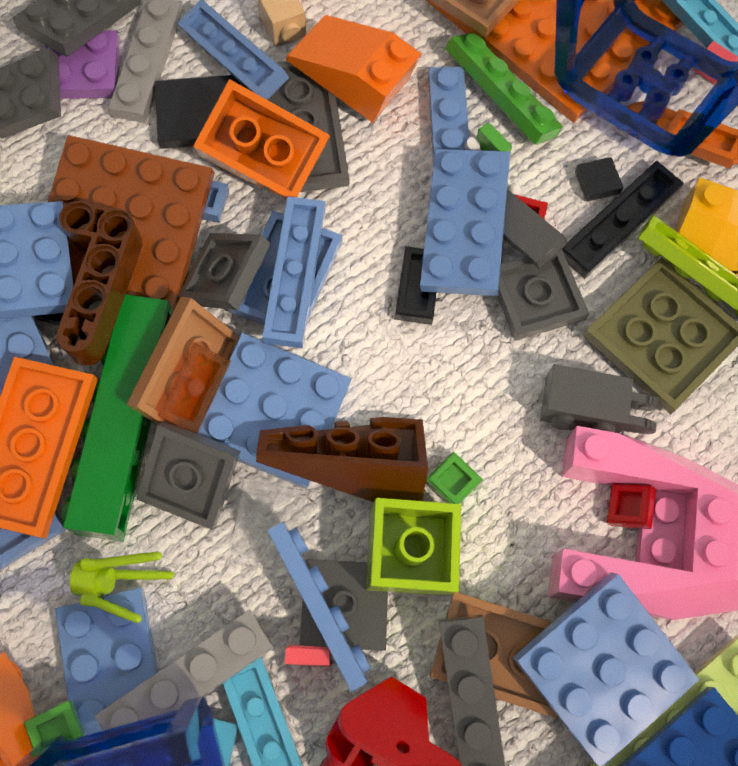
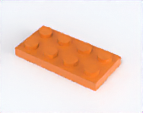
M13 358L0 396V529L47 539L98 381L93 374L23 358Z

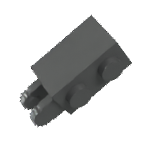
M553 364L545 379L540 421L549 422L553 428L560 430H573L575 427L581 426L615 433L627 431L644 435L653 434L656 432L657 423L646 418L630 416V409L655 411V409H658L659 399L655 398V396L632 392L633 378Z

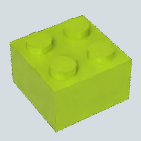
M375 498L370 506L366 591L451 596L458 593L461 504Z

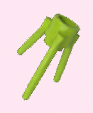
M158 551L100 559L82 558L81 561L74 565L71 571L70 590L72 594L81 596V606L96 607L123 619L139 623L142 620L141 615L100 597L112 592L116 579L170 580L174 578V573L172 571L114 570L110 568L160 560L162 554Z

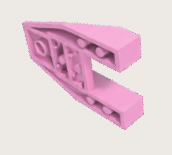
M577 426L566 439L562 477L612 486V483L652 485L656 488L652 529L638 528L635 561L563 548L552 557L548 597L577 602L608 574L614 572L621 576L652 617L678 620L738 611V484L688 458L625 435Z

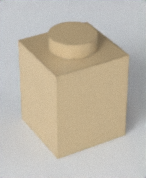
M258 0L259 16L275 47L295 42L307 35L305 11L299 0Z

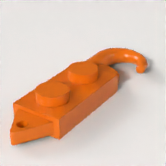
M646 101L635 102L627 106L621 114L620 122L622 128L633 136L638 134V130L631 125V117L634 115H644L658 120L656 135L663 145L731 169L732 165L738 164V129L681 109L674 111Z

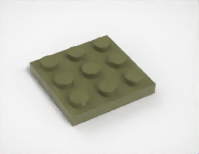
M661 257L585 331L583 336L629 378H633V381L643 391L659 399L658 404L671 415L738 347V323L689 280L677 273Z

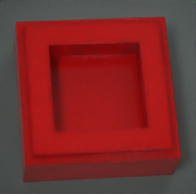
M612 483L607 523L614 527L652 529L656 488L652 485Z

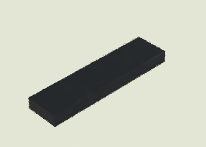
M656 160L562 248L569 266L586 279L652 215L667 203L682 188L684 182Z

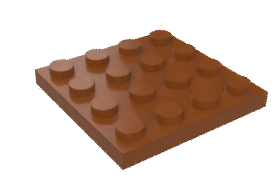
M67 135L48 202L63 201L64 207L74 201H85L127 211L138 228L143 243L126 295L168 300L173 312L179 301V292L186 280L215 172L211 167ZM87 224L82 225L78 229L85 227ZM126 231L118 233L115 237L122 236ZM67 236L74 285L86 251L77 249ZM114 266L106 267L102 273L110 271Z

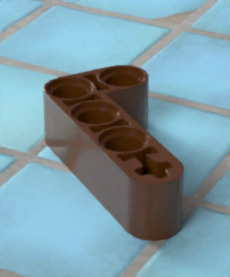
M74 201L63 207L59 214V222L73 245L77 249L86 251L59 324L56 338L58 344L75 363L81 366H90L100 361L105 354L136 266L143 240L131 215L127 211L85 201ZM87 224L85 227L78 229L82 225ZM126 231L122 236L115 237L118 233ZM114 266L110 271L102 273L106 267ZM101 301L100 305L96 308L88 309L92 303Z

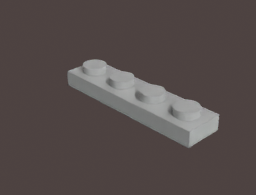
M146 0L108 108L111 117L146 123L155 97V81H160L178 28L177 23L180 21L183 13L181 1Z
M249 609L95 715V718L117 756L122 755L271 651L274 646Z

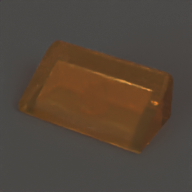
M194 343L158 417L168 423L197 434L231 361Z

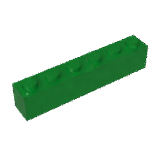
M125 294L112 331L110 343H108L105 354L101 359V364L104 367L101 379L97 381L92 396L94 404L91 418L85 420L83 425L82 440L85 443L81 457H77L73 464L72 480L75 483L72 495L66 498L62 508L61 517L62 521L65 522L63 528L74 535L124 542L151 425V420L127 406V403L173 313L168 300Z

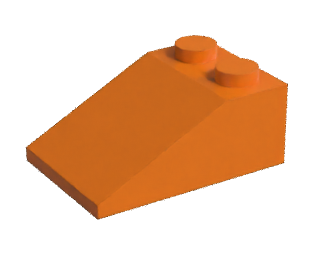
M325 15L287 55L286 61L374 123L408 82L422 53L393 32Z
M229 79L193 147L200 157L218 167L287 199L288 196H299L330 135Z

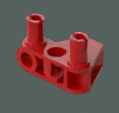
M392 676L348 702L342 708L325 740L327 755L320 765L462 766L451 754L429 741L426 697Z

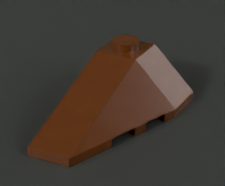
M375 417L370 418L369 425L350 427L348 421H339L334 423L333 429L316 430L309 425L260 430L256 454V462L371 502L375 498L423 501L428 461L424 426L421 419Z

